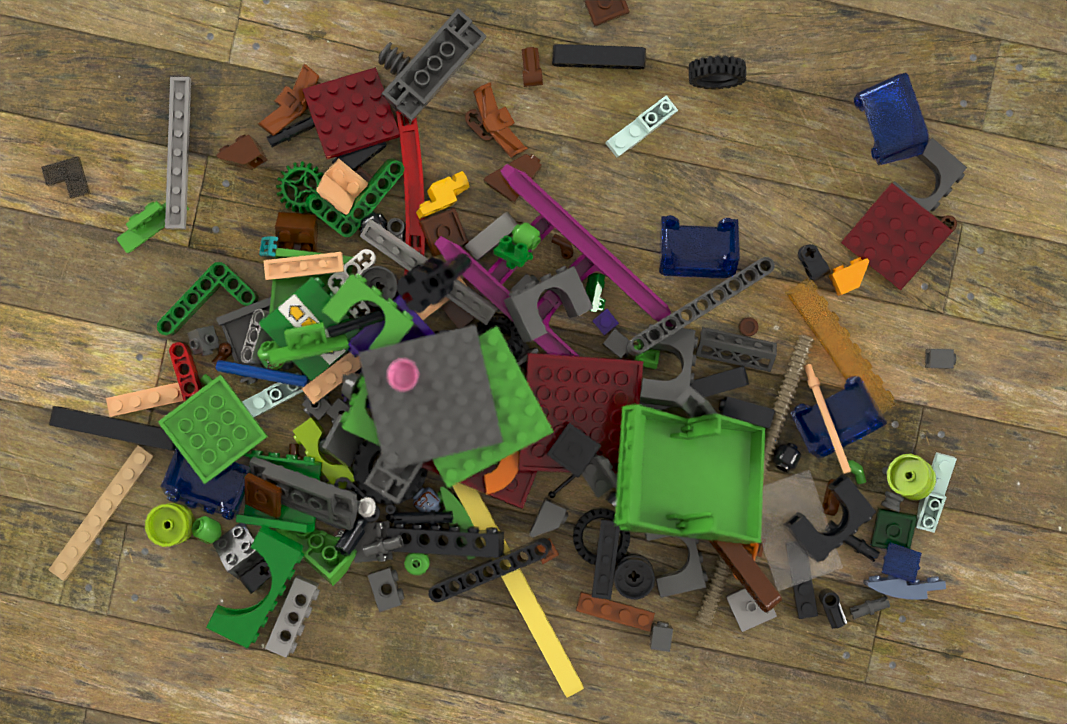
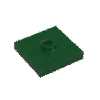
M878 508L870 543L871 547L910 553L917 515Z

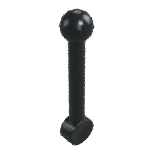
M573 474L554 491H550L548 493V496L550 498H555L556 493H558L563 487H565L569 482H571L576 476Z

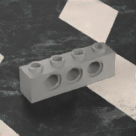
M300 575L295 577L265 647L266 650L285 658L290 653H294L298 644L295 642L297 635L301 636L305 628L303 621L305 618H309L313 609L310 607L312 600L316 601L320 590L317 589L319 583ZM299 594L304 595L306 603H299L297 596ZM291 612H295L298 615V621L290 619ZM283 630H287L291 633L290 639H286L283 637Z

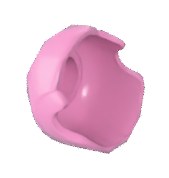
M402 359L397 360L390 366L387 377L394 389L406 391L415 386L418 372L413 362Z

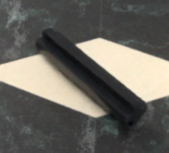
M381 310L329 326L327 331L330 337L339 336L384 321V314Z

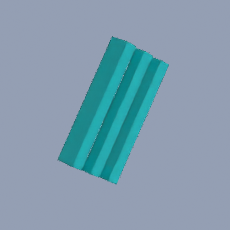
M263 237L261 239L259 255L262 257H275L276 253L272 252V249H276L277 245H274L273 242L278 241V237Z

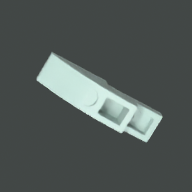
M665 96L607 140L605 144L618 158L674 115L678 109Z
M278 382L242 402L253 417H256L304 391L301 386Z
M936 452L932 463L936 473V485L934 490L919 502L916 528L935 533L946 500L945 493L957 460L955 457Z

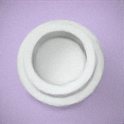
M368 497L361 499L358 512L364 517H371L375 512V501Z

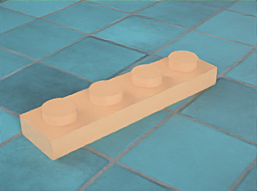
M342 252L264 260L265 279L275 280L344 272Z
M178 382L106 398L110 417L183 401Z

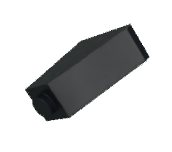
M729 396L721 399L718 410H721L720 415L769 429L775 413L774 409Z

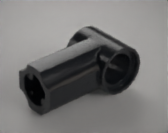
M831 589L821 590L818 597L832 629L843 627L847 624V620L842 610L839 596ZM828 595H833V600L826 603L825 598Z

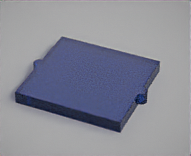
M889 542L886 555L883 557L882 573L914 584L917 572L920 570L919 563L922 553Z

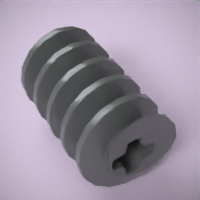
M389 42L380 52L378 63L380 65L385 64L384 68L386 70L391 69V74L397 73V77L408 65L410 57L408 56L403 59L404 52L396 54L398 47L391 50L392 43Z

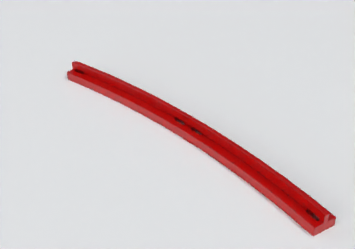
M396 111L398 130L400 132L402 164L404 165L405 243L411 247V236H413L412 248L424 256L425 236L419 221L425 219V217L419 219L416 213L420 208V204L424 203L423 170L417 119L415 118L411 125H409V120L404 116V126L403 115ZM417 236H419V247H417ZM404 268V275H405V274H406L407 272H409V271ZM409 292L402 295L406 303L413 300Z

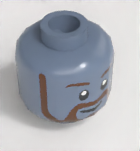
M422 487L413 496V506L419 512H430L431 510H436L437 512L441 508L439 505L441 500L438 494L430 487Z

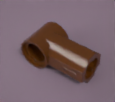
M527 47L522 49L524 87L543 85L538 48Z

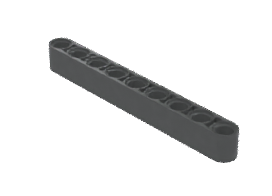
M763 257L633 337L627 344V351L633 356L641 355L769 275L775 268L774 261L769 257ZM760 264L766 265L767 271H763ZM745 273L750 274L752 278L751 281H748L745 278ZM729 283H733L736 286V291L729 288ZM714 292L720 295V301L714 299ZM697 303H703L705 310H700ZM686 312L689 315V320H684L681 313ZM665 322H670L673 325V330H668ZM649 332L656 333L657 340H652L649 337ZM633 342H639L641 350H636L633 347Z

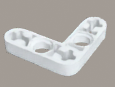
M364 249L344 265V272L334 273L328 280V286L333 293L336 294L340 289L338 286L333 287L334 278L338 280L341 278L340 284L343 285L349 277L347 268L350 265H355L358 270L357 273L361 275L364 270L373 266L376 262L375 253ZM363 254H371V262H364L362 264L364 268L361 270L360 265L355 260L358 259L361 262L364 259ZM360 301L361 304L358 306L361 309L366 308L365 314L371 313L369 306L364 301ZM350 308L349 312L353 317H358L359 311L357 308L353 310Z

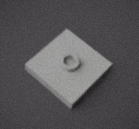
M745 588L726 596L741 632L777 617L774 609L768 613L762 611Z

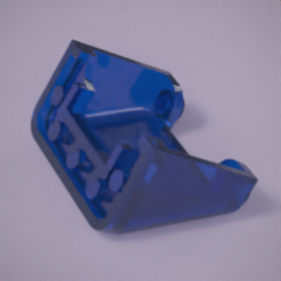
M907 73L895 75L857 92L856 97H854V104L860 111L865 112L874 139L871 155L874 160L876 159L878 165L923 155L929 142V133Z
M661 216L660 274L664 276L730 278L736 274L740 260L738 219L724 218L719 221L717 227L680 225L679 219L674 216Z
M860 376L848 378L844 384L845 389L825 399L842 448L887 424L882 412ZM800 404L796 406L795 410L790 413L809 453L817 458H823L834 453L835 449L818 404L813 406Z

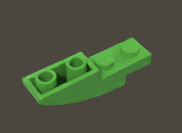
M445 485L441 486V491H438L440 503L444 502L446 509L443 512L453 511L452 524L458 523V526H461L460 529L474 526L460 499ZM461 536L463 544L467 545V539ZM467 556L468 560L476 558L475 556Z

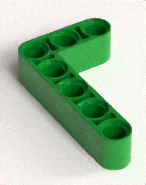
M394 158L387 159L369 180L367 187L355 198L347 215L341 213L320 195L314 193L307 196L306 206L341 236L351 237L361 226V220L376 208L402 176L404 165ZM396 163L397 170L391 173L390 166ZM384 178L385 185L378 187V181ZM372 193V201L366 202L367 194ZM314 199L320 200L317 208H312L311 206ZM361 208V214L358 217H354V210ZM334 211V218L327 220V213ZM344 223H349V229L345 232H342V225Z
M215 262L158 321L157 330L162 335H175L221 286L245 306L258 302V294L227 264ZM220 266H223L225 270L222 276L217 275V269ZM234 279H237L239 283L236 289H232L230 286ZM210 280L211 287L205 290L203 287L204 282ZM250 292L252 300L247 303L244 300V296ZM193 294L198 296V301L195 304H192L190 301ZM180 308H183L185 311L182 318H179L177 315V311ZM167 322H170L172 326L169 332L164 330V325Z

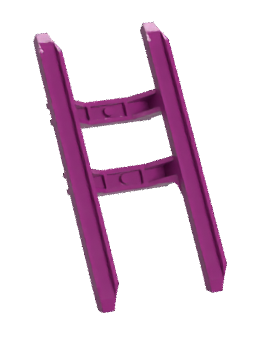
M508 164L503 167L500 172L510 187L540 214L532 221L531 225L539 230L541 241L555 228L582 253L568 267H575L581 282L588 275L596 271L601 272L655 321L659 322L672 314L664 301L526 173ZM441 236L435 242V245L447 261L461 253L468 255L471 259V267L462 276L512 320L503 301L510 297V292L503 284L518 266L514 269H509L506 265L507 261L499 258L486 271L459 245ZM547 290L537 302L538 313L547 333L534 339V341L548 354L579 356L549 326L551 316L562 302L554 292ZM665 322V326H673L670 322Z

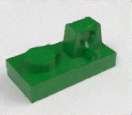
M592 273L588 276L585 291L593 306V309L589 310V312L604 311L606 299L601 298L600 294L605 286V275L600 273Z

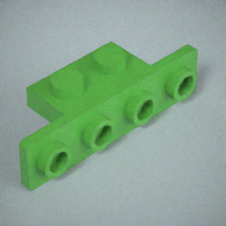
M157 201L151 202L145 206V210L140 214H134L129 218V222L126 223L129 229L117 237V241L126 253L132 252L165 228L166 202L164 204Z
M321 322L284 330L287 346L269 350V358L271 364H281L286 361L303 359L309 356L341 351L349 348L346 334L327 338L324 324Z

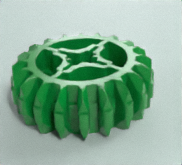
M301 161L300 167L294 162V169L289 165L286 166L288 172L281 171L284 178H277L282 183L276 185L277 189L282 190L277 192V196H283L280 202H287L285 204L287 209L292 206V212H296L299 208V213H304V208H306V211L310 213L311 210L307 208L306 203H300V201L308 194L314 193L319 195L316 189L309 186L310 174L314 176L318 188L324 173H318L319 168L317 166L312 169V163H308L305 168V162ZM299 173H304V175H301L299 180H291L293 176ZM302 183H304V186H306V188H308L309 190L305 189L301 192V190L298 189V187H296L295 185L299 186L300 184L302 185ZM288 186L295 189L294 201L288 195ZM314 199L311 206L317 208L316 203L320 204V200Z

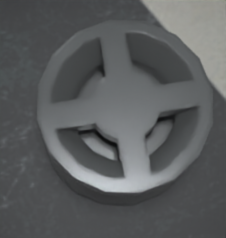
M886 491V498L882 501L881 505L900 512V503L904 501V497Z

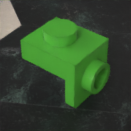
M638 342V345H634V348L641 350V344ZM649 349L641 355L634 357L635 360L643 361V367L657 369L660 351Z

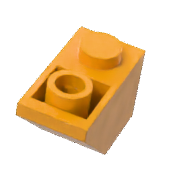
M859 257L850 261L851 265L846 268L841 265L832 269L834 273L830 274L829 277L838 296L860 287L869 263L868 258L862 260Z

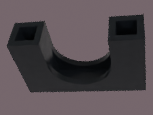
M843 474L827 486L840 502L843 511L842 519L835 529L829 532H818L806 516L800 512H797L784 523V526L810 558L817 563L825 560L833 549L839 548L848 536L854 535L863 523L869 522L873 517L872 515L876 513L851 479Z

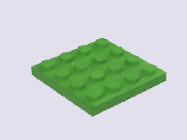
M219 375L158 421L204 484L208 483L268 437L222 375Z

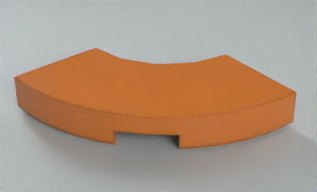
M519 451L500 460L493 472L484 475L486 495L500 491L514 479L518 472Z

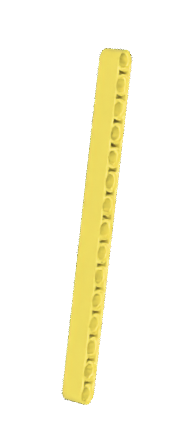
M459 483L453 485L474 526L479 527V530H486L489 527L498 528L479 491ZM480 537L481 540H482V542H483V544H484V546H485V545H486L485 539L482 538V537ZM504 539V553L511 550ZM503 559L504 565L507 567H511L510 562L506 559ZM521 569L501 576L565 696L568 698L583 690L584 686Z

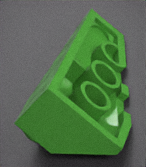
M278 528L275 530L304 545L302 553H304L303 559L332 586L347 572L357 554V550L354 549L350 556L342 555L335 549V545L340 537L332 536L322 530L315 529L314 532L307 533Z

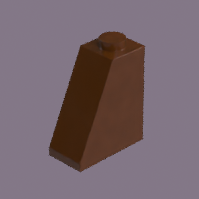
M524 154L508 164L526 173L532 180L542 167L539 163L541 160L533 154L530 156ZM503 167L484 178L485 184L513 204H516L521 197L502 176L500 171Z

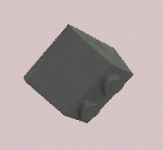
M545 497L529 531V536L535 537L559 528L560 524L564 525L569 515L566 512V506Z

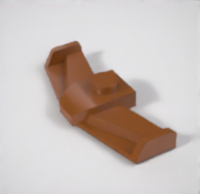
M303 64L293 90L285 86L274 100L280 107L260 121L258 125L274 136L297 117L302 116L307 109V102L302 89L316 85L319 75L306 64Z
M489 82L473 91L483 121L482 124L486 131L512 158L525 152L528 148L509 129L515 122L506 107L498 110L491 88L492 85Z

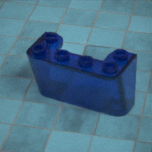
M176 448L162 481L161 488L167 496L166 499L171 502L178 503V501H181L190 508L196 509V507H200L206 513L222 514L221 517L233 520L239 514L245 495V476L251 473V469L249 466L234 462L232 466L230 465L208 483L204 484L182 453Z

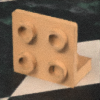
M338 158L324 173L316 191L323 199L333 204L338 211L347 215L355 198L367 187L368 182Z

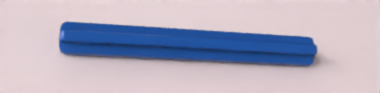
M221 360L217 361L216 364L218 372L305 387L308 384V378L304 375Z

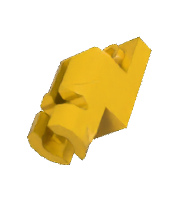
M461 171L454 174L452 179L451 177H446L434 182L427 190L430 200L420 204V208L416 212L418 218L421 219L454 205L457 201L456 196L469 188V182L465 173Z

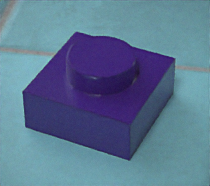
M608 309L592 320L603 335L619 324Z

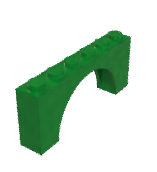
M262 525L253 540L251 548L256 550L265 559L270 568L272 576L271 590L264 599L247 608L232 609L217 605L206 628L247 649L251 642L255 644L260 634L257 632L260 627L264 628L269 618L266 616L269 611L273 612L277 601H275L278 595L282 596L286 585H284L287 579L291 580L295 569H293L296 563L300 564L304 553H302L304 545Z

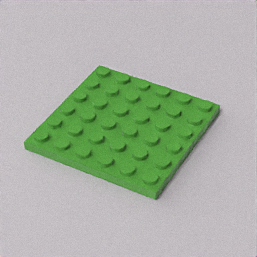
M498 327L478 337L503 443L433 459L448 488L553 432Z

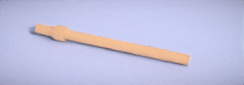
M811 364L805 365L804 368L808 377L807 383L809 388L813 390L843 473H849L851 469L820 390V381L815 376Z

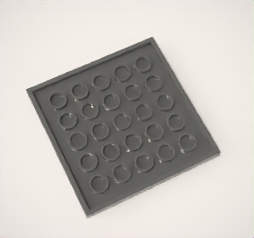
M476 325L359 353L386 470L503 443ZM406 359L415 364L418 379L415 386L409 390H396L388 381V370L397 360Z

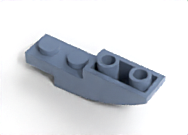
M899 573L888 574V577L881 578L880 575L869 576V579L863 580L865 585L880 593L902 599H928L927 591L946 589L945 581L939 579L938 576L927 577V580L920 581L918 578L908 579V582H906V578L900 576Z

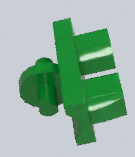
M507 235L499 240V246L493 249L494 255L507 261L506 265L509 269H514L516 266L521 268L526 261L533 259V254L527 251L526 244L518 243L514 245L512 244V238Z

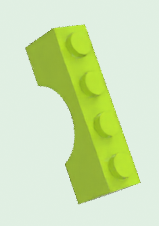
M315 417L309 418L293 430L295 434L293 436L299 445L302 444L305 447L307 457H315V461L322 462L321 475L327 477L329 480L328 484L334 485L335 481L340 477H347L352 482H355L353 477L354 470H352L351 466L347 467L343 464L333 463L320 452L319 443L325 434V430ZM341 481L338 482L340 489L347 488L346 485L348 483L346 481L343 483Z

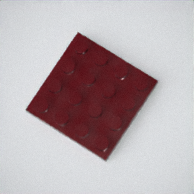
M376 67L302 89L326 160L400 137L389 102L382 95L384 88Z
M891 182L841 243L858 257H861L862 260L868 258L869 266L898 289L902 290L953 230Z

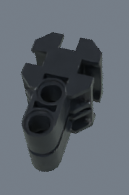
M464 253L458 254L446 262L431 257L422 265L415 266L398 280L397 291L400 296L409 292L413 300L406 303L409 310L421 313L429 305L434 306L453 290L454 281L471 267V259Z

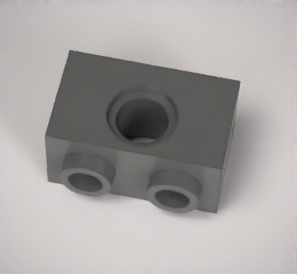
M392 566L368 574L379 612L402 605L405 596L402 588H398L397 581H399L396 569L393 570ZM383 584H390L392 592H384L382 589Z

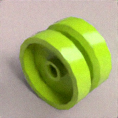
M903 454L896 457L890 463L887 470V481L890 487L904 498L921 500L934 490L936 473L933 467L921 457L914 454Z
M161 504L153 508L147 515L145 531L148 538L154 544L162 547L178 545L187 541L193 534L192 525L195 518L192 511L183 504Z

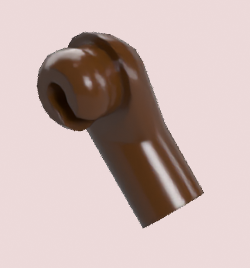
M554 234L551 242L560 246L561 255L564 259H570L574 253L572 244L566 238Z

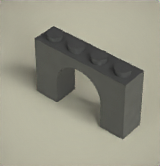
M931 138L925 142L915 156L926 164L935 175L936 185L932 194L928 198H916L895 181L892 182L929 212H933L940 205L938 201L942 197L949 195L953 190L951 186L955 182L958 183L965 176L963 172L967 169L963 163L935 139Z
M566 265L555 270L556 274L552 276L550 273L540 277V282L536 283L533 281L524 286L525 290L520 292L517 289L509 293V298L503 300L523 343L532 341L547 333L537 309L538 298L544 290L552 291L560 298L569 319L593 309L574 266L567 268Z
M666 326L668 330H673V327ZM682 328L650 348L673 353L681 362L682 372L678 377L669 381L643 378L640 403L682 408L676 400L694 382V373H691V367L695 366L696 355H693V349L697 348L698 337H695V330ZM649 332V337L652 340H657V334Z
M645 533L647 541L669 536ZM674 536L685 542L688 549V558L681 569L655 576L661 598L706 587L705 582L708 581L706 571H702L700 563H703L701 551H697L696 544H699L698 539Z

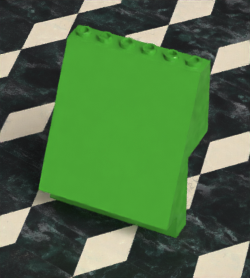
M637 404L623 407L615 525L620 526V530L741 544L761 543L765 427L719 414L687 419Z

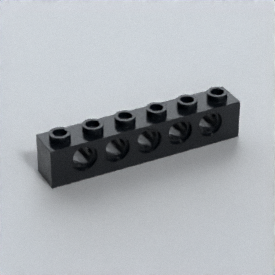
M394 524L387 528V539L401 535L404 542L403 547L389 550L391 552L499 558L504 555V531H498V528L494 527L479 530V527L476 526L460 529L461 526L457 525L442 528V525L439 524L430 525V527H424V524H412V526ZM406 533L411 535V542L407 540ZM424 534L429 536V543L425 541ZM443 535L447 536L448 544L444 543ZM461 536L467 539V545L461 542ZM480 537H482V538L485 539V541H486V545H485V546H483V545L480 544V542H479V538H480Z

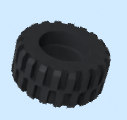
M366 440L359 446V451L354 456L355 461L352 464L354 481H357L359 490L363 491L366 497L375 500L376 503L396 504L364 484L373 470L375 457L381 452L379 445ZM419 468L398 504L409 500L420 490L425 482L428 470Z

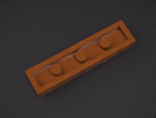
M585 592L580 593L576 607L578 612L649 632L655 612L617 601L593 598L592 594Z

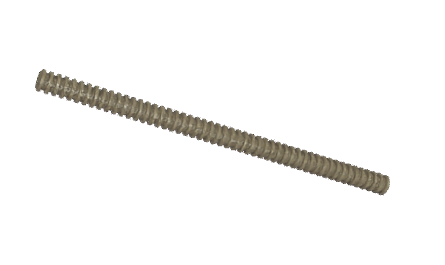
M798 335L797 346H794L793 357H790L789 368L786 369L785 379L782 380L783 384L779 387L781 390L778 391L779 395L775 398L777 401L773 404L775 405L772 408L775 410L770 429L766 428L763 478L766 477L764 474L768 471L766 469L767 466H770L768 464L772 460L770 457L774 455L773 449H776L774 446L778 444L777 438H780L779 433H782L781 427H784L783 422H786L785 416H788L787 411L790 410L789 405H792L791 400L794 399L793 394L796 393L795 389L798 388L797 383L800 382L799 378L803 375L801 373L805 369L803 366L807 364L805 362L809 358L807 355L811 353L809 351L813 347L811 344L815 342L813 338L806 335ZM718 555L719 560H716L717 566H714L715 571H712L713 577H710L711 583L708 582L709 588H706L707 594H704L705 599H702L703 605H700L699 616H696L698 622L706 625H712L713 614H716L717 611L715 609L719 606L717 603L721 601L719 598L723 595L721 592L725 590L723 587L727 584L725 581L729 579L728 574L731 573L729 571L730 568L720 555Z

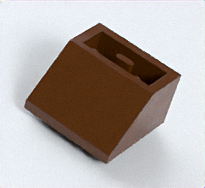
M249 134L238 137L234 144L219 149V153L216 154L217 158L227 165L253 170L268 161L257 141Z
M279 212L275 224V234L278 237V241H276L277 248L317 253V215Z

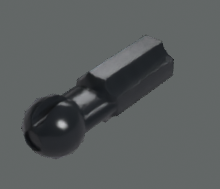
M359 514L353 528L345 530L335 545V549L346 557L350 556L364 535V528L369 521Z

